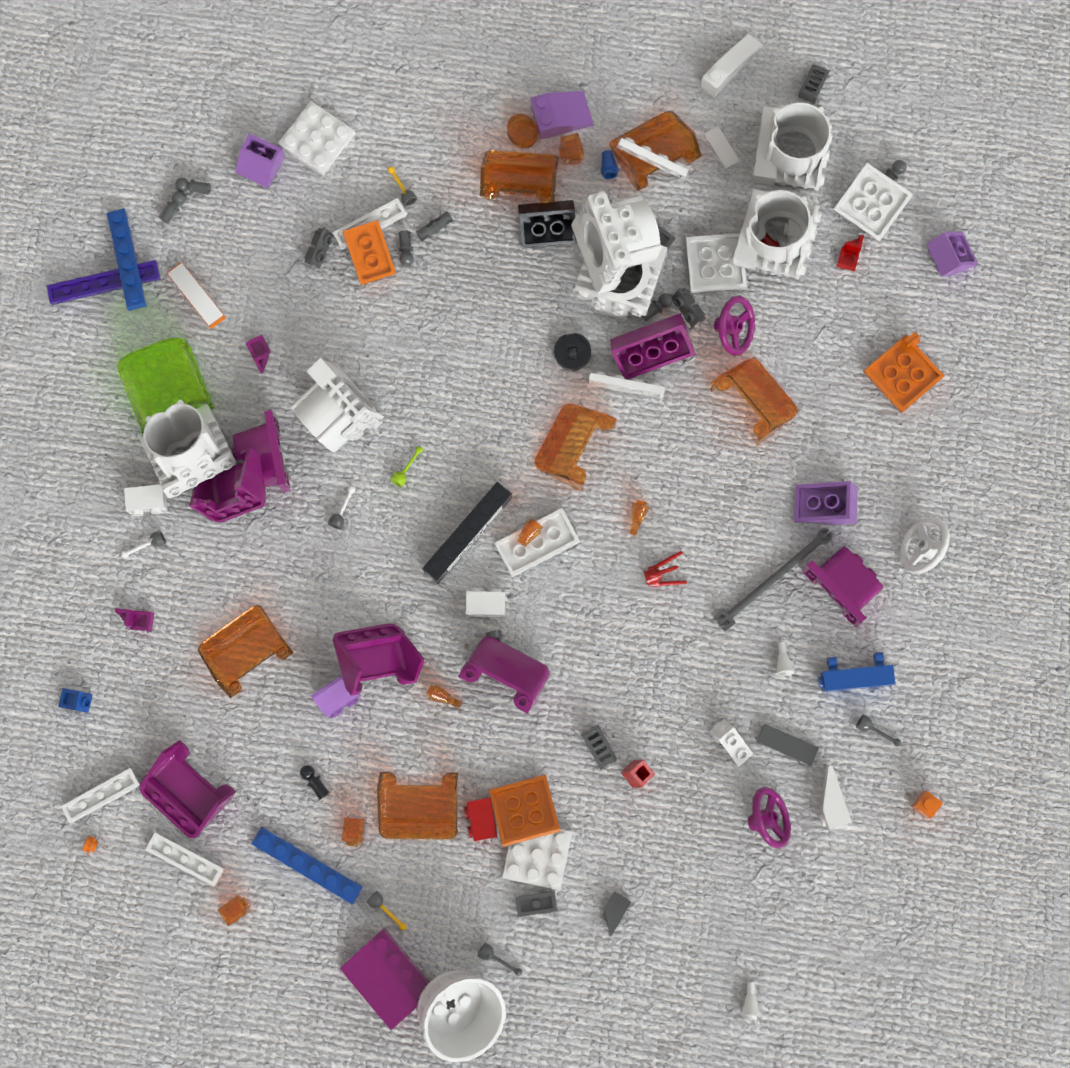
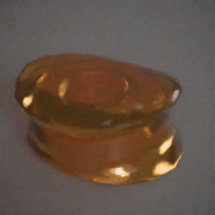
M516 114L510 117L507 123L509 140L520 148L533 146L538 138L535 122L525 114Z

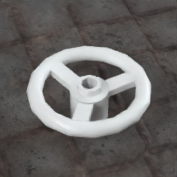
M935 517L921 519L905 534L899 556L901 565L908 572L915 574L928 572L944 558L949 547L950 533L948 526L942 519ZM927 525H936L941 529V541H935L928 536ZM918 532L920 540L917 544V552L908 560V545L912 537ZM923 557L930 560L924 565L914 566Z

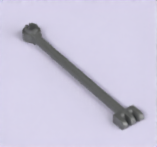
M820 529L817 537L729 612H726L723 608L714 615L713 618L715 620L721 615L723 616V619L718 622L720 626L726 621L729 623L723 628L726 632L736 624L732 619L796 564L819 545L829 543L833 536L832 532L827 534L826 540L821 538V534H826L830 529Z

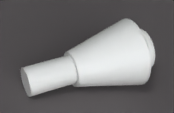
M785 642L777 643L779 655L776 675L780 676L781 679L791 678L795 670L786 652Z
M747 982V996L745 997L741 1016H744L747 1021H757V1017H761L755 996L754 982Z

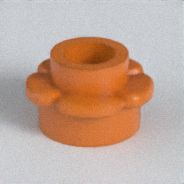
M916 331L903 340L906 344L905 347L910 346L913 348L921 342L919 340L921 335H918Z
M88 835L82 849L87 854L90 851H95L99 842L95 840L96 836L91 837Z

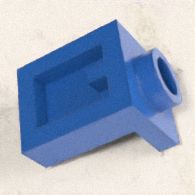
M62 688L58 707L88 713L93 695Z

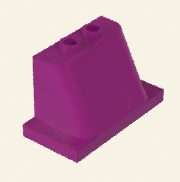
M272 410L264 411L265 424L233 434L234 448H231L234 458L240 460L242 459L240 456L242 450L249 447L255 449L261 457L265 487L278 485L283 493L290 492L289 477L284 467L279 440L281 434L278 419Z
M845 546L839 549L822 566L819 567L812 560L802 570L814 585L819 583L844 610L842 615L854 627H857L867 618L860 610L884 588L876 578V573L871 568L867 569L863 564V559L858 554H853Z

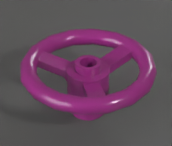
M741 295L732 296L724 304L720 317H717L714 321V329L716 332H719L721 345L727 353L733 356L741 355L749 348L755 331L753 307L748 299ZM740 303L743 305L745 311L739 316H732L729 311L734 304ZM748 319L747 336L740 346L738 334L743 329V323ZM727 335L731 336L732 346L728 341Z
M762 787L756 790L752 801V814L747 819L748 826L752 831L759 832L762 839L770 847L781 849L788 844L791 836V823L786 805L780 795L772 788ZM768 795L766 808L760 810L762 796ZM775 803L782 815L783 830L777 824L778 815L774 811ZM767 829L773 830L780 840L773 839L767 832Z

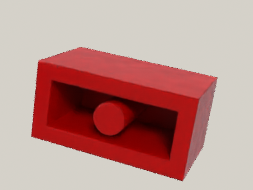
M491 798L467 802L464 811L466 819L470 818L471 826H467L469 838H473L474 841L498 837Z

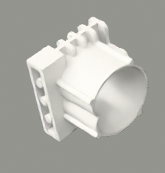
M792 103L783 108L763 107L752 177L753 183L767 185L780 183L782 186H800L803 189L814 188L816 191L819 190L820 186H823L825 175L822 174V169L826 168L827 161L829 160L830 150L828 149L832 140V123L829 122L830 117L825 116L823 113V107L817 108L807 103ZM785 133H801L813 143L815 155L807 158L788 156L779 149L777 139Z
M754 189L733 256V264L753 270L758 268L765 272L771 271L774 274L779 273L785 277L791 276L799 280L801 275H805L807 264H804L805 259L811 255L812 240H815L817 234L816 222L820 223L822 217L820 205H809L805 196L801 198L797 194L786 190L765 192ZM778 217L793 220L798 224L803 234L798 241L785 247H772L761 242L766 236L765 224L769 220Z
M605 192L589 195L585 205L571 225L597 294L615 290L621 281L620 278L628 267L654 261L658 258L660 250H662L656 219L642 196L610 204Z
M662 246V250H660L656 260L628 267L638 270L642 278L633 290L626 293L608 291L597 294L584 260L573 293L579 299L591 300V305L595 309L609 317L622 318L632 314L638 317L646 316L668 247Z
M322 358L307 370L316 383L290 407L317 440L332 452L339 450L348 440L353 441L354 439L358 440L361 438L366 428L376 429L382 424V419L384 418L340 367Z
M179 400L165 412H159L145 418L147 423L144 428L143 437L139 439L168 498L176 497L182 492L196 487L199 483L211 479L220 472L236 465V459L208 404L195 409ZM197 439L194 445L190 447L188 450L181 454L172 456L176 449L186 448L190 446L192 441Z

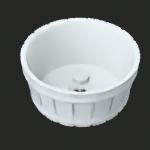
M448 971L430 981L419 998L417 1016L424 1039L431 1051L443 1060L463 1062L476 1058L494 1044L496 1038L499 1037L506 1018L505 1002L500 991L487 980L466 971ZM454 999L453 1003L455 1006L446 1009L448 1006L446 1002Z

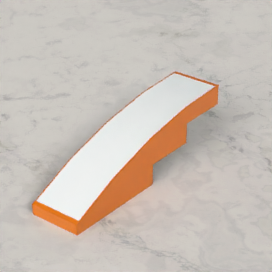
M182 262L167 272L171 280L210 329L226 318Z

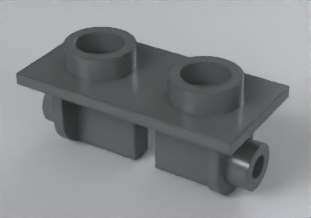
M325 227L315 230L311 244L315 245V247L309 246L304 257L305 263L310 265L313 263L318 268L321 267L334 236Z
M679 288L672 296L673 302L683 314L685 320L694 328L698 322L706 319L705 313L698 304L695 306L691 305L695 302V299L689 290L685 288L680 290Z

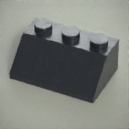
M574 200L518 205L522 248L577 243L571 226L575 219Z

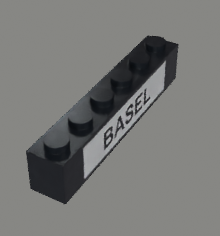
M496 482L422 568L423 572L439 584L512 499V493L499 482Z

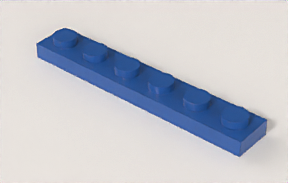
M125 208L107 212L126 307L128 311L146 307L147 304Z
M263 827L260 828L252 842L253 846L350 904H354L363 886Z

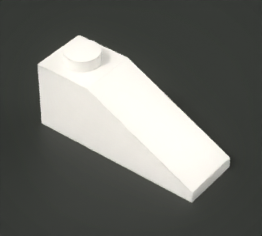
M832 765L825 769L820 808L821 815H819L821 825L826 827V830L852 822Z

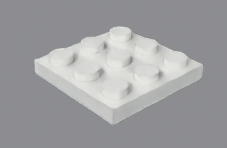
M310 101L278 142V145L323 176L356 133L355 130Z
M866 163L838 202L834 211L880 242L913 194Z
M740 233L686 237L690 293L747 289L745 267L733 264V256Z
M560 829V832L509 845L502 878L561 890L572 831Z

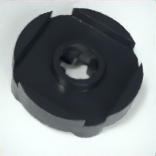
M578 333L561 336L554 346V358L561 368L572 372H577L584 368L591 359L589 341ZM576 348L577 355L570 356L568 349L573 350Z

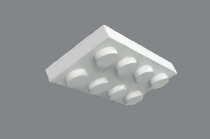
M563 508L494 544L513 578L580 543V540Z

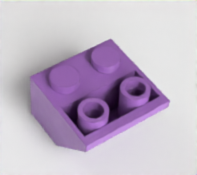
M249 133L240 149L235 172L269 188L285 159L282 148Z

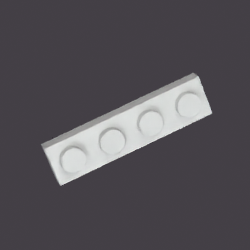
M621 138L616 148L680 179H684L688 173V169L685 168L684 164L677 161L673 163L663 154H654L651 152L652 149L644 145L640 147L630 138Z
M396 198L332 233L341 250L347 248V244L342 231L376 220L379 221L380 227L383 229L407 216V213L399 199Z
M598 371L590 373L589 385L663 399L665 387L660 383L651 382L647 384L643 383L640 379L626 380L620 375L611 377Z
M129 768L62 805L61 808L69 824H72L139 787L140 782L133 768Z
M157 832L154 833L145 849L216 887L225 868Z

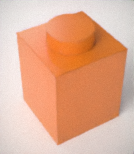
M922 791L911 807L926 819H932L943 802L929 791Z

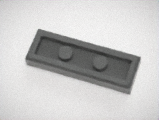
M766 724L763 725L757 739V743L812 766L819 749L817 746Z

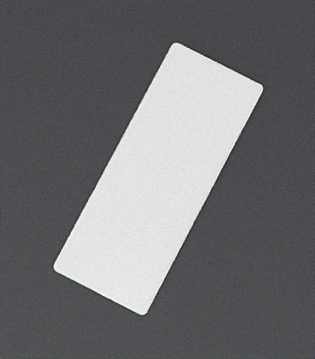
M718 126L704 134L725 168L740 161Z

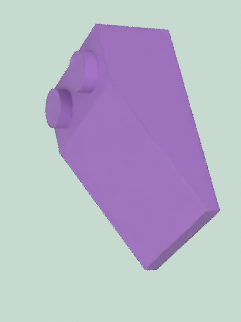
M584 91L553 92L530 97L531 109L540 140L593 126Z
M851 481L795 485L794 522L829 525L857 524L858 487Z

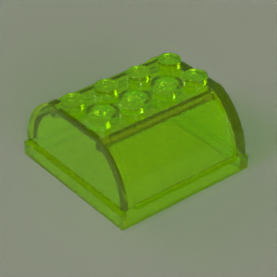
M168 338L125 355L117 363L118 373L142 434L147 423L145 420L147 416L151 417L156 413L165 412L179 400L195 409L205 404H208L211 410L215 408L187 339Z

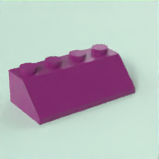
M681 313L610 339L611 352L626 380L696 355L688 328Z

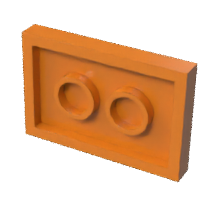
M378 220L342 231L360 285L396 274Z

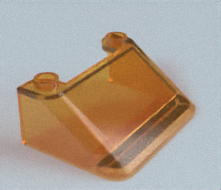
M666 111L613 139L609 144L611 151L637 191L648 186L646 176L660 168L616 148L621 138H630L640 147L642 145L652 149V153L657 155L659 153L663 154L671 162L682 157L687 163H691L702 156L695 132L672 111Z
M755 358L743 361L711 382L709 388L711 392L715 389L727 391L734 386L761 418L754 426V434L757 437L755 444L757 447L797 415L798 409L795 403Z
M565 404L535 458L536 468L582 492L586 480V472L576 464L595 428L597 427L603 431L615 429L617 419L608 414L576 404Z
M260 605L249 608L203 641L198 647V652L213 679L229 698H232L241 691L242 686L239 679L273 654L279 659L284 660L294 653Z
M380 772L377 785L380 835L386 839H453L458 832V772L446 773L442 777V785H397V779L393 773Z

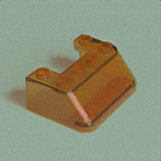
M486 151L481 165L480 196H484L486 199H494L495 196L499 195L500 191H503L506 194H515L517 192L527 196L536 194V198L542 203L555 201L559 157L553 154Z

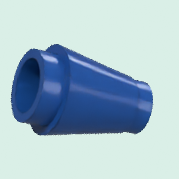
M605 150L602 152L601 175L605 179H614L617 177L619 169L613 152Z

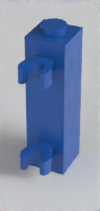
M883 652L873 654L874 667L844 670L837 669L836 657H829L827 659L829 671L820 673L821 677H818L819 688H822L823 693L893 686L896 684L893 665H884Z

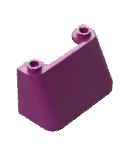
M251 447L242 450L240 456L244 462L232 466V468L224 470L213 478L207 479L194 487L189 507L211 521L219 523L264 507L267 497L260 454Z
M488 636L478 643L458 675L464 681L472 683L477 681L481 674L484 673L516 690L514 704L519 710L528 714L536 704L550 676V670L545 664Z

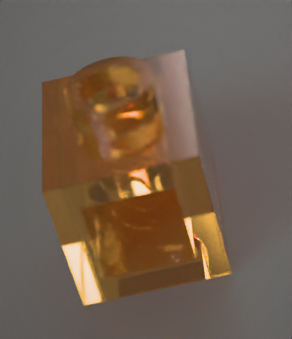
M579 133L560 137L561 148H559L561 159H565L566 165H575L584 160V151Z

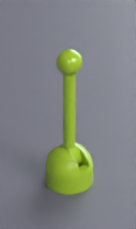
M421 446L416 447V452L403 471H397L391 476L390 480L395 485L401 488L404 486L407 480L406 471L418 454L423 452Z

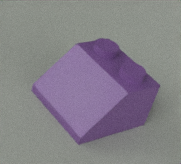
M963 231L944 232L926 243L929 248L928 252L934 259L936 269L942 277L952 276L978 265Z
M342 675L311 695L327 718L332 717L333 719L342 713V709L346 706L350 708L359 702L358 698L361 697L360 694L352 696L345 688Z

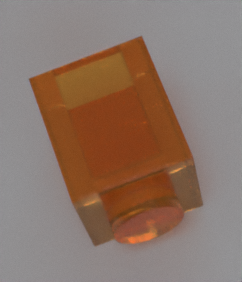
M344 818L342 841L346 842V846L358 847V843L364 842L366 820Z
M239 895L220 907L218 912L227 926H232L251 912L249 909L251 905L246 897L242 898Z

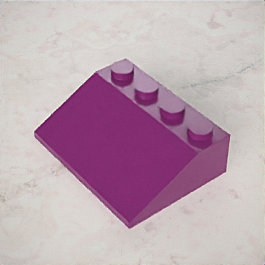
M386 929L381 930L340 968L390 1030L418 1007L421 993L430 982Z

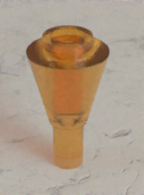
M636 500V503L632 502V525L629 534L637 536L639 525L650 509L647 506V502Z
M437 683L434 686L430 685L426 693L429 696V701L448 703L457 708L462 703V701L452 697Z

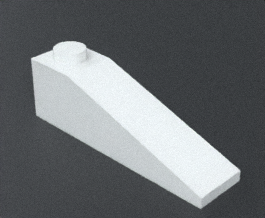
M747 34L702 77L701 87L715 98L762 47V44L750 34Z

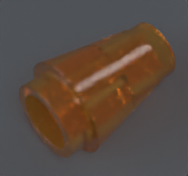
M531 518L529 521H526L517 541L526 547L542 533L543 526Z

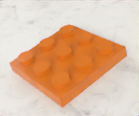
M907 334L863 371L901 414L945 376L917 345L913 348L910 346L905 347L906 344L903 340L908 337Z
M546 775L489 790L503 847L560 832Z

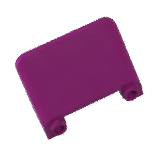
M388 623L337 632L333 636V643L344 685L351 696L361 693L363 688L361 682L395 675L397 681L403 685L417 683L424 658L399 626Z
M178 740L161 752L141 782L140 792L187 837L196 838L233 798L236 791L227 784L221 785L216 790L185 761L190 751L182 741Z

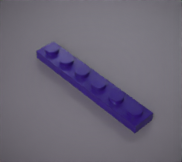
M156 260L138 264L142 284L161 280ZM119 269L46 285L51 305L123 289Z

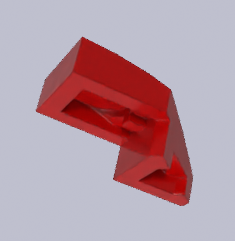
M864 235L858 236L857 239L851 242H845L844 247L840 250L836 267L855 272Z

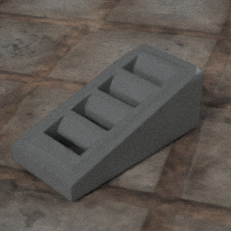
M813 64L798 97L815 104L830 71ZM814 70H815V71H817V72H820V73L824 74V76L822 77V76H820V75H818V74H815V73H813V72H814ZM811 76L820 79L821 82L812 79ZM811 82V83H813V84L818 85V87H815V86H813V85H811V84H808V83ZM806 87H807V88H810V89H812V90H814V91H816V92L814 93V92H812V91H809V90L806 89Z
M599 725L581 734L600 769L617 760ZM598 732L599 736L589 741L588 737ZM599 740L603 741L602 744L593 748L592 744ZM606 747L607 750L598 755L596 754V751ZM609 753L611 757L601 762L600 758Z

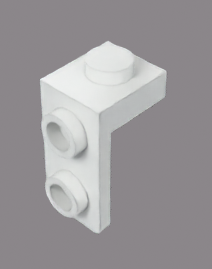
M723 719L721 722H718L709 731L722 744L738 766L742 765L753 755L735 728Z

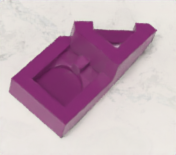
M261 334L245 342L260 373H263L271 351Z
M115 608V612L122 618L126 627L135 631L152 632L153 612Z

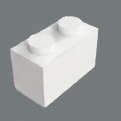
M161 484L124 488L125 508L132 516H142L145 512L161 514L163 510H168L167 495L164 493Z
M471 588V591L466 592L467 617H505L506 593L502 592V589L493 588L490 589V592H485L481 588Z

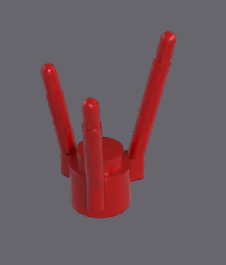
M679 551L656 565L648 567V570L644 571L648 586L653 585L655 588L658 586L687 584L686 580L659 582V580H662V574L678 569V565L663 570L657 569L682 555L683 552Z

